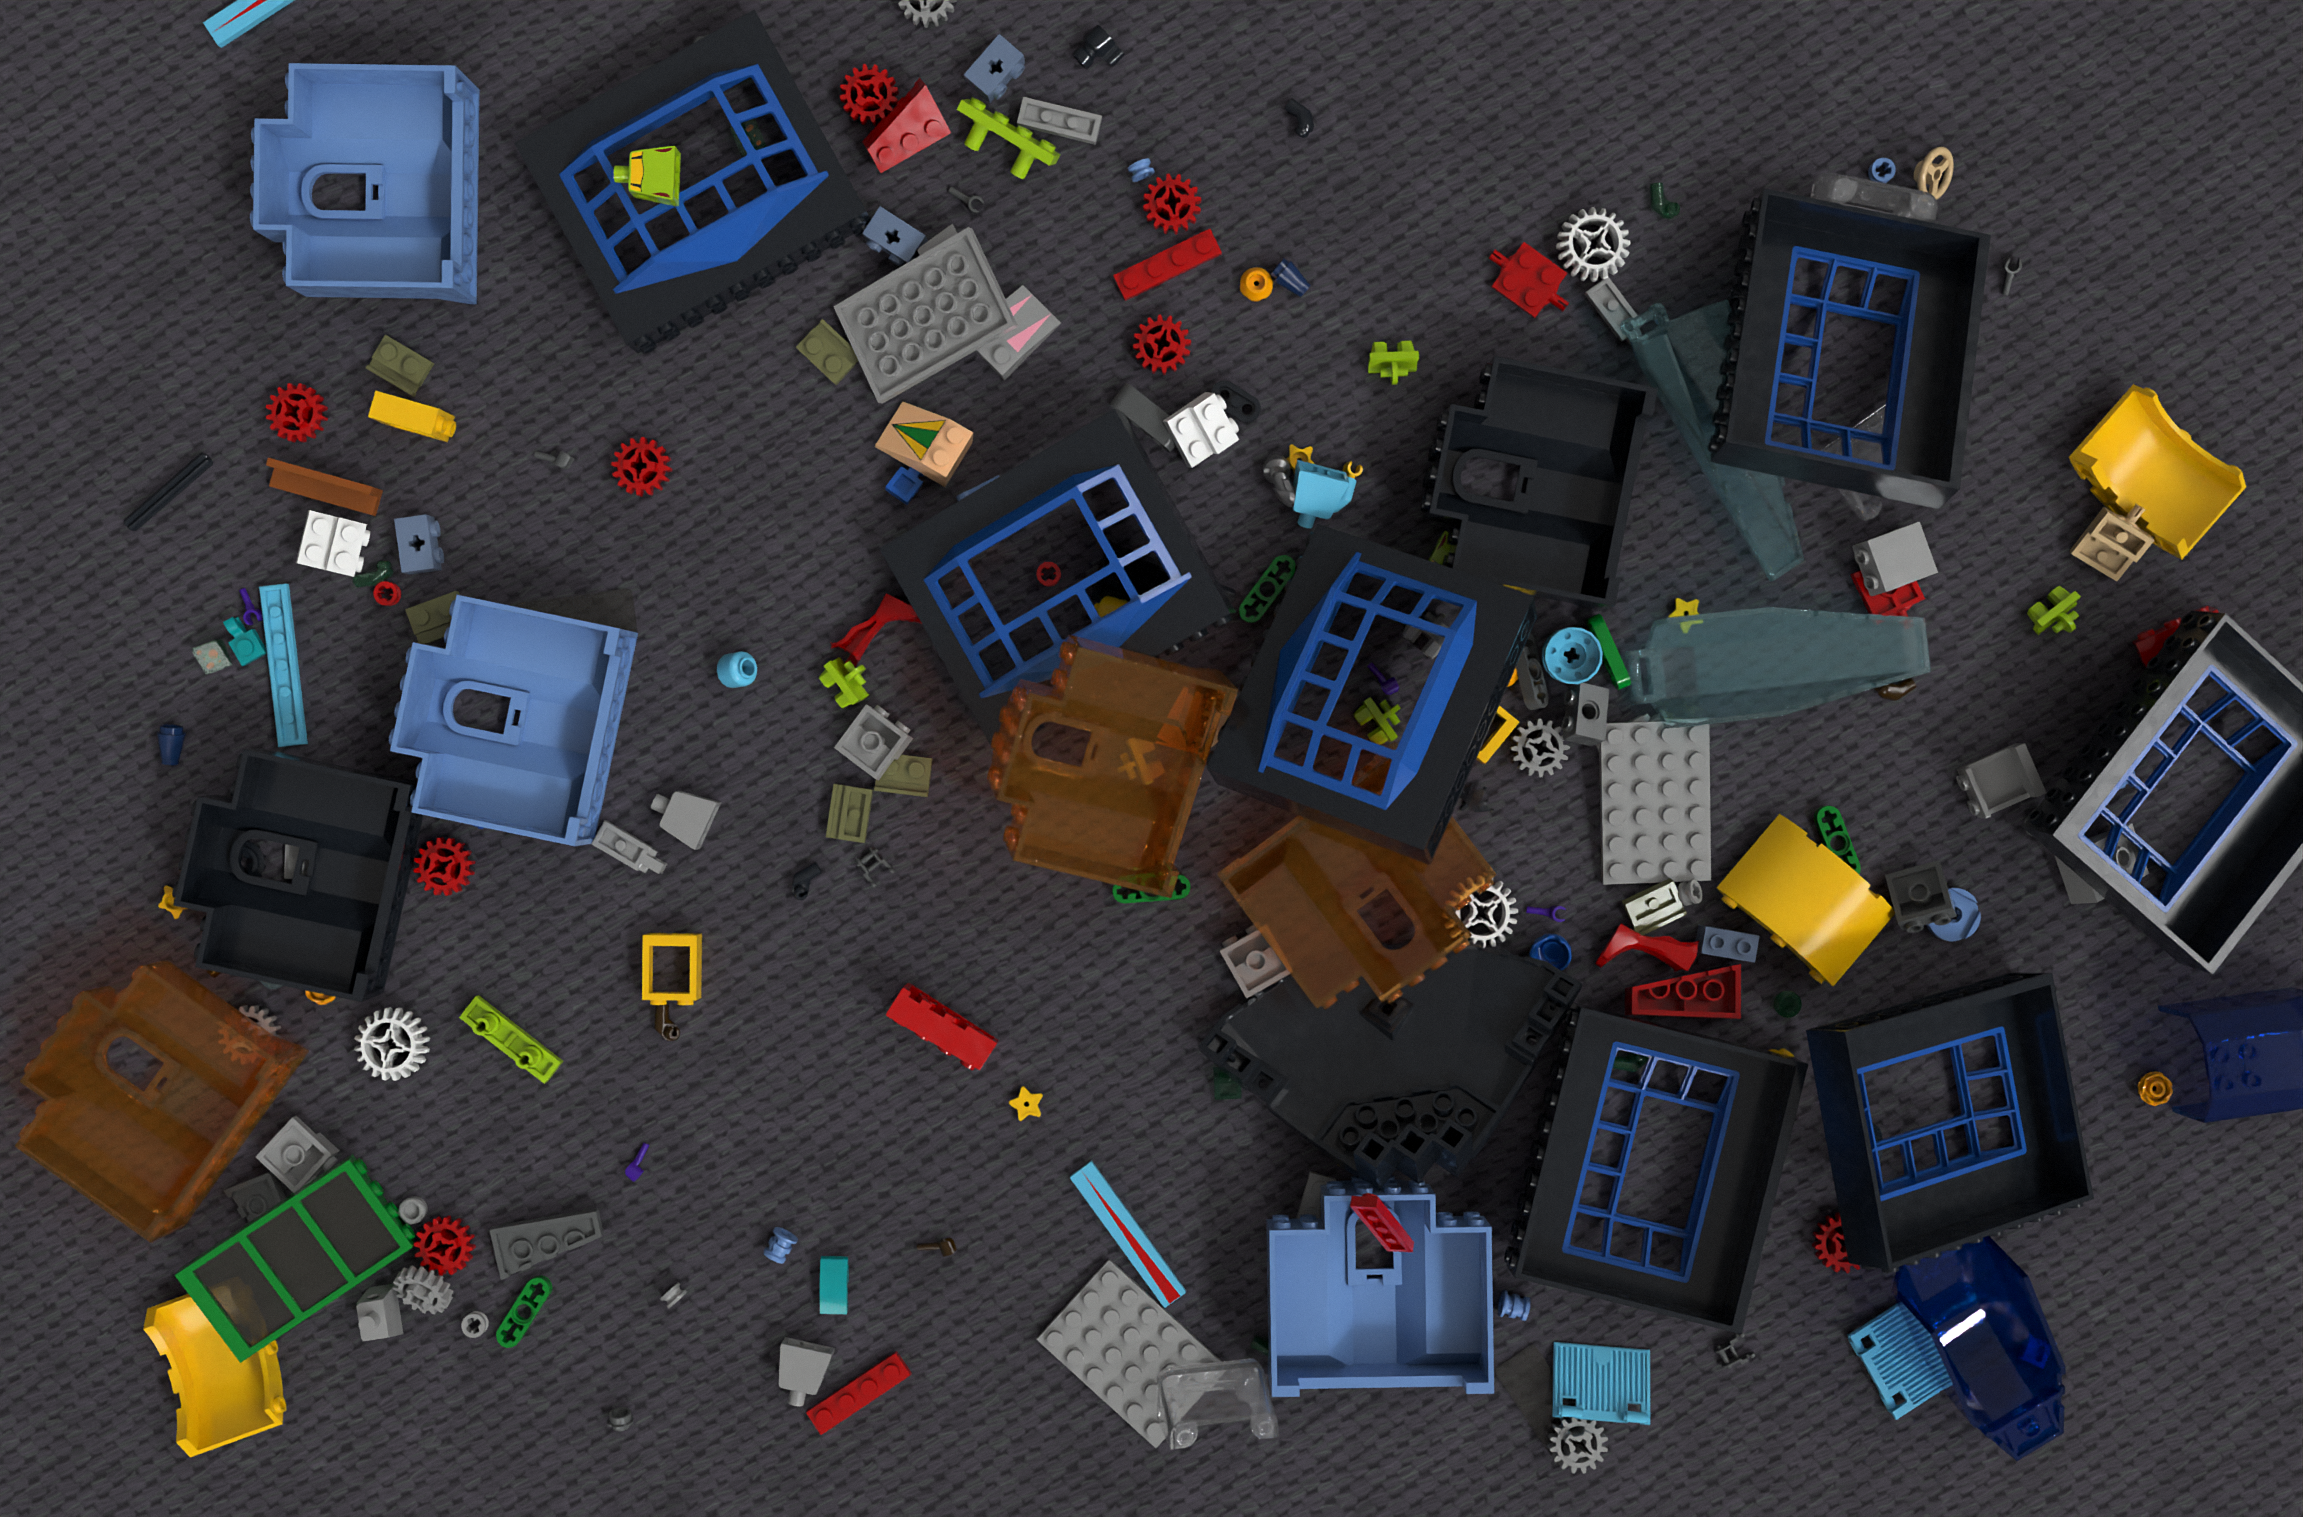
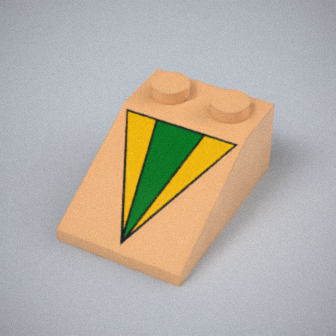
M902 402L875 444V447L946 487L973 442V432L951 419Z

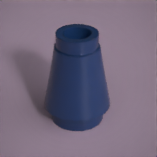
M1283 258L1270 273L1275 283L1297 294L1299 297L1310 287V284L1291 260L1288 262Z
M173 724L160 725L157 738L162 764H179L186 735L183 732V726Z

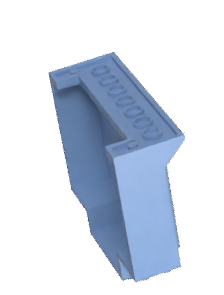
M289 63V73L285 75V84L288 89L285 113L288 119L255 118L254 127L251 130V139L254 144V155L251 157L254 183L250 187L253 199L250 222L253 230L273 242H283L286 266L283 267L282 275L286 286L305 297L424 298L477 304L479 88L456 66ZM324 174H366L365 211L317 209L312 201V189L315 181ZM373 185H378V200H373Z
M456 595V600H453L450 606L451 624L450 627H447L444 634L446 648L413 642L412 647L406 653L408 667L406 674L402 676L400 682L402 696L395 707L394 715L397 720L395 729L393 728L390 732L389 744L391 745L390 751L422 758V762L418 764L416 769L417 787L413 790L410 797V805L413 806L411 812L571 846L591 844L597 834L638 633ZM464 689H473L511 697L504 734L458 724L453 715V704L457 695ZM515 710L521 711L518 726L512 725Z
M1352 1176L1350 1181H1329L1326 1185L1320 1186L1321 1218H1316V1215L1303 1214L1300 1215V1219H1289L1288 1215H1273V1219H1266L1268 1379L1272 1397H1300V1389L1463 1386L1466 1394H1494L1492 1227L1484 1216H1480L1479 1212H1464V1216H1453V1213L1450 1212L1436 1213L1435 1193L1424 1180H1421L1418 1184L1413 1180H1395V1176H1390L1381 1190H1379L1363 1178ZM1365 1193L1378 1196L1414 1241L1413 1252H1393V1268H1356L1355 1225L1359 1217L1350 1207L1352 1196H1362ZM1367 1275H1382V1277H1367Z

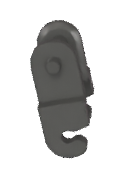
M869 847L870 852L862 859L856 858L858 862L856 865L864 869L866 872L863 874L864 877L875 888L877 884L869 875L875 867L883 863L892 874L895 870L885 858L881 859L878 856L877 848ZM874 856L877 862L867 868L865 863Z
M1743 1332L1742 1334L1736 1333L1728 1337L1727 1343L1723 1345L1718 1344L1717 1348L1714 1349V1353H1719L1724 1361L1722 1368L1730 1369L1732 1365L1738 1362L1744 1364L1749 1361V1357H1755L1753 1351L1739 1357L1733 1347L1734 1343L1738 1341V1337L1743 1338L1745 1336ZM1729 1348L1734 1355L1731 1359H1728L1725 1350Z

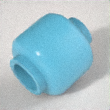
M742 651L723 655L717 664L718 678L723 685L730 688L750 685L757 676L756 661L749 653Z

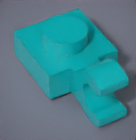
M231 617L223 622L228 632L235 638L228 642L241 666H246L267 654V649L256 630L251 629L247 631L239 617Z

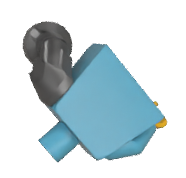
M1272 455L1265 460L1263 473L1266 480L1275 485L1276 488H1273L1275 496L1285 505L1292 507L1294 511L1300 513L1297 523L1302 527L1312 528L1316 517L1330 519L1333 513L1340 511L1351 502L1356 486L1355 477L1362 473L1363 468L1361 465H1357L1356 471L1353 473L1350 469L1352 461L1345 463L1343 471L1297 460L1292 486L1289 479V462L1283 456Z

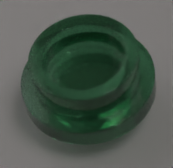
M1782 991L1774 999V1009L1782 1017H1794L1801 1010V999L1795 992Z

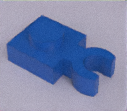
M901 466L886 485L885 490L908 505L923 485V481L919 477L925 475L911 467L907 471Z

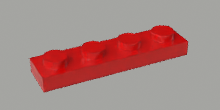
M1208 229L1113 275V278L1124 300L1127 301L1222 255V252L1211 229Z
M1365 1193L1362 1196L1351 1197L1350 1207L1386 1251L1413 1252L1414 1241L1378 1196Z
M895 1351L808 1409L806 1414L820 1435H822L909 1377L911 1371L899 1353Z

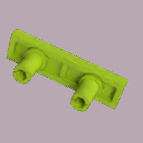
M974 97L971 100H961L957 110L973 119L972 121L974 122L964 142V145L968 148L979 151L988 131H993L1018 146L1021 150L1010 170L1013 175L1021 179L1026 177L1034 159H1039L1049 166L1057 163L1061 154L1054 151L1056 147L1050 142L1043 139L1039 142L1031 137L1033 133L1020 125L1016 128L1008 123L1010 119L997 111L994 114L985 109V103Z
M479 995L475 996L459 1017L472 1027L475 1034L485 1037L512 1058L519 1068L526 1069L544 1084L549 1081L563 1063L562 1059Z

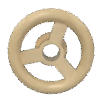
M1937 147L1931 150L1924 160L1916 165L1914 170V180L1917 182L1919 195L1927 202L1939 199L1947 190L1952 178L1953 157L1951 152L1945 147ZM1937 156H1943L1944 159L1939 164L1932 163ZM1944 172L1942 182L1938 187V182L1942 176V173ZM1926 184L1930 185L1929 193L1926 189Z

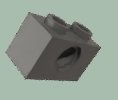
M1587 683L1575 684L1567 688L1564 696V703L1566 705L1565 716L1561 725L1563 740L1587 746H1594L1605 741L1609 689Z

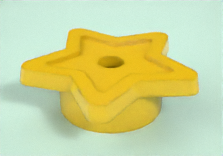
M1292 444L1289 446L1290 456L1287 458V461L1294 474L1298 458H1301L1304 462L1314 464L1311 460L1313 450L1311 446L1304 449H1299Z
M1675 598V610L1668 616V619L1677 621L1682 631L1686 632L1691 623L1703 621V618L1697 612L1699 601L1694 599L1685 602L1680 598ZM1684 611L1688 612V616L1684 615Z
M166 885L164 887L165 894L158 907L170 911L174 919H178L182 910L188 908L174 906L173 888Z
M1025 1086L1021 1087L1019 1097L1009 1101V1105L1018 1110L1019 1121H1022L1028 1115L1041 1116L1038 1104L1043 1094H1032ZM1029 1102V1106H1025L1024 1103Z

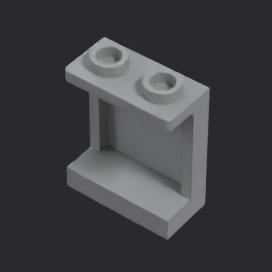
M1920 522L1852 546L1855 560L1860 567L1864 578V585L1870 596L1888 592L1938 573Z
M2015 743L1957 768L1959 774L1957 782L1963 791L1966 790L1970 799L1967 802L1968 808L1977 818L1987 819L1991 817L1992 813L2029 797H2039L2046 793L2025 743Z

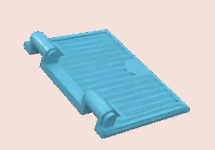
M1908 1297L1848 1334V1340L1856 1355L1861 1358L1880 1393L1879 1396L1895 1420L1955 1382ZM1867 1335H1869L1874 1344L1868 1349L1864 1347L1861 1341ZM1900 1391L1905 1401L1897 1405L1892 1396Z
M1553 1342L1552 1417H1574L1575 1419L1617 1423L1632 1422L1650 1425V1350ZM1563 1398L1575 1399V1406L1563 1405ZM1628 1404L1640 1405V1412L1628 1411Z

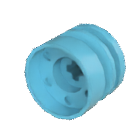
M1565 627L1555 631L1546 639L1542 647L1541 659L1545 670L1552 678L1566 684H1580L1588 681L1598 672L1602 664L1603 651L1599 640L1591 632L1583 628ZM1572 647L1574 648V654H1577V659H1572L1568 663L1564 652L1570 651Z

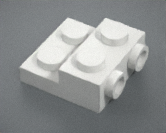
M1205 392L1163 420L1187 467L1193 468L1213 453L1219 454L1239 440L1236 435L1239 431L1238 425L1232 418H1227L1224 412L1227 406L1220 395Z
M308 510L296 563L354 577L355 572H361L364 557L359 555L361 546H367L370 531L366 530L367 524Z

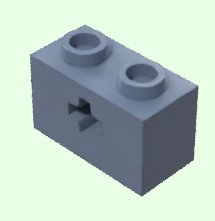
M999 34L964 74L965 82L989 103L994 98L998 100L1006 92V84L1012 77L1017 79L1024 71V55ZM1001 67L1002 72H994L992 74V68L999 69Z
M881 206L862 233L867 240L866 245L877 253H880L881 250L885 251L890 255L888 259L899 267L919 256L917 249L928 242L926 235ZM890 236L893 238L898 236L899 242L896 243L893 241L892 243H890L888 238Z
M427 514L394 519L401 572L411 575L442 570L441 563H444V553L442 548L438 547L437 537L441 534L438 521H435L433 516ZM421 540L425 541V545L420 546V549L417 548V544L421 543Z
M1699 924L1696 941H1699L1697 952L1755 963L1760 936Z

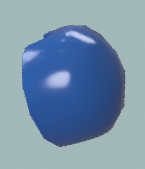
M1544 934L1535 939L1530 948L1529 957L1546 961L1562 971L1568 967L1572 959L1571 946L1560 935Z

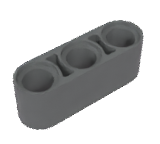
M1125 383L1109 405L1113 409L1122 411L1129 422L1138 429L1141 427V431L1158 445L1162 444L1163 449L1171 452L1176 445L1163 423V420L1168 418L1169 415L1133 386Z

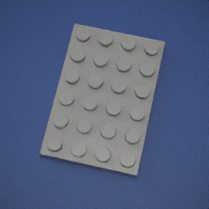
M970 227L833 306L877 402L881 404L1018 327L978 239Z
M1709 719L1606 722L1605 741L1599 743L1602 884L1659 883L1669 878L1674 882L1690 880L1711 881Z
M1110 1258L1036 1339L1155 1448L1160 1445L1229 1369L1219 1357Z

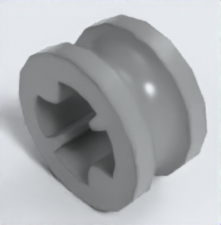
M1696 880L1679 884L1678 893L1684 905L1689 906L1692 902L1698 904L1702 901L1701 886Z
M679 1282L660 1298L661 1301L667 1302L668 1309L687 1293L686 1290L680 1289L681 1284Z
M480 1311L469 1313L461 1323L463 1333L470 1338L481 1336L489 1326L487 1316ZM471 1318H474V1321L478 1319L481 1322L478 1326L479 1331H476V1328L473 1330L470 1328Z

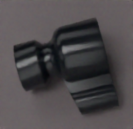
M1096 25L1085 36V45L1078 47L1072 53L1074 58L1086 70L1094 63V58L1096 57L1101 58L1114 67L1125 55L1109 34L1099 25Z

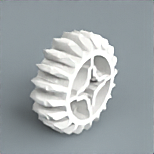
M1594 207L1590 208L1588 214L1584 209L1578 212V217L1572 214L1569 217L1570 223L1564 222L1562 225V229L1565 232H1559L1557 236L1563 242H1559L1556 245V249L1564 250V252L1558 255V259L1563 260L1567 258L1568 261L1563 265V268L1567 269L1572 266L1574 269L1571 272V276H1575L1579 271L1582 272L1580 276L1581 281H1584L1588 274H1590L1592 282L1598 279V274L1602 280L1608 278V272L1615 275L1618 272L1617 267H1622L1625 264L1622 258H1626L1629 255V251L1624 248L1630 245V240L1623 239L1629 232L1628 230L1620 231L1619 229L1624 222L1620 220L1615 223L1613 219L1616 214L1612 213L1609 217H1606V209L1603 208L1598 215ZM1585 225L1600 226L1596 232L1579 229ZM1607 232L1613 240V251L1610 250L1611 247L1605 241ZM1599 235L1600 237L1597 240L1596 248L1592 249L1589 252V254H1587L1588 250L1590 249L1589 246L1591 245V241L1595 240L1596 237ZM1573 237L1577 239L1576 242L1582 248L1580 257L1577 256L1574 250ZM1590 257H1598L1600 259L1604 257L1608 260V262L1599 265L1586 263Z
M1482 876L1476 877V884H1474L1470 877L1466 878L1468 887L1465 888L1462 883H1458L1457 888L1461 892L1458 894L1451 890L1449 893L1456 898L1455 901L1446 900L1445 902L1446 905L1453 907L1452 911H1444L1445 916H1453V919L1447 921L1446 925L1448 927L1456 925L1451 934L1457 936L1462 933L1459 939L1461 943L1470 938L1469 942L1475 944L1479 940L1480 943H1484L1483 948H1485L1486 940H1488L1489 944L1495 947L1496 941L1494 938L1496 936L1500 941L1504 942L1506 939L1502 932L1505 931L1509 934L1513 932L1511 928L1507 927L1508 922L1512 924L1517 923L1516 919L1510 918V914L1518 913V909L1509 908V905L1514 904L1516 899L1513 897L1506 899L1511 890L1506 888L1500 891L1503 886L1501 881L1496 882L1492 886V877H1488L1485 884H1483ZM1478 890H1488L1495 894V896L1484 902H1479L1471 893ZM1464 899H1466L1470 906V912L1465 917V920L1461 921L1460 908ZM1474 903L1482 908L1487 906L1484 913L1488 921L1480 916L1478 919L1475 918L1478 911ZM1501 903L1502 917L1499 924L1496 925L1492 914L1495 908L1498 907L1497 904ZM1482 922L1490 929V932L1474 934L1469 932L1467 928Z
M391 1007L384 1009V1012L381 1010L375 1011L374 1017H366L365 1022L367 1025L363 1024L358 1028L363 1034L356 1035L354 1038L356 1041L361 1042V1045L354 1048L355 1051L362 1052V1055L357 1060L359 1062L363 1060L367 1062L363 1069L369 1070L373 1068L372 1076L376 1077L381 1074L382 1080H388L391 1076L394 1081L399 1080L401 1075L406 1078L411 1075V1071H418L420 1069L418 1063L426 1061L422 1054L430 1050L427 1046H423V1043L430 1041V1038L427 1036L422 1037L421 1034L427 1030V1027L418 1028L417 1026L421 1022V1018L418 1017L411 1021L413 1012L408 1011L403 1015V1009L400 1007L396 1008L394 1012ZM383 1023H391L385 1036H374L377 1029ZM403 1029L409 1035L410 1041L404 1038ZM393 1039V1042H395L396 1046L398 1047L391 1049V1046H389L388 1042L385 1041ZM374 1047L380 1050L381 1059L377 1056ZM399 1052H410L407 1059L401 1065H393Z

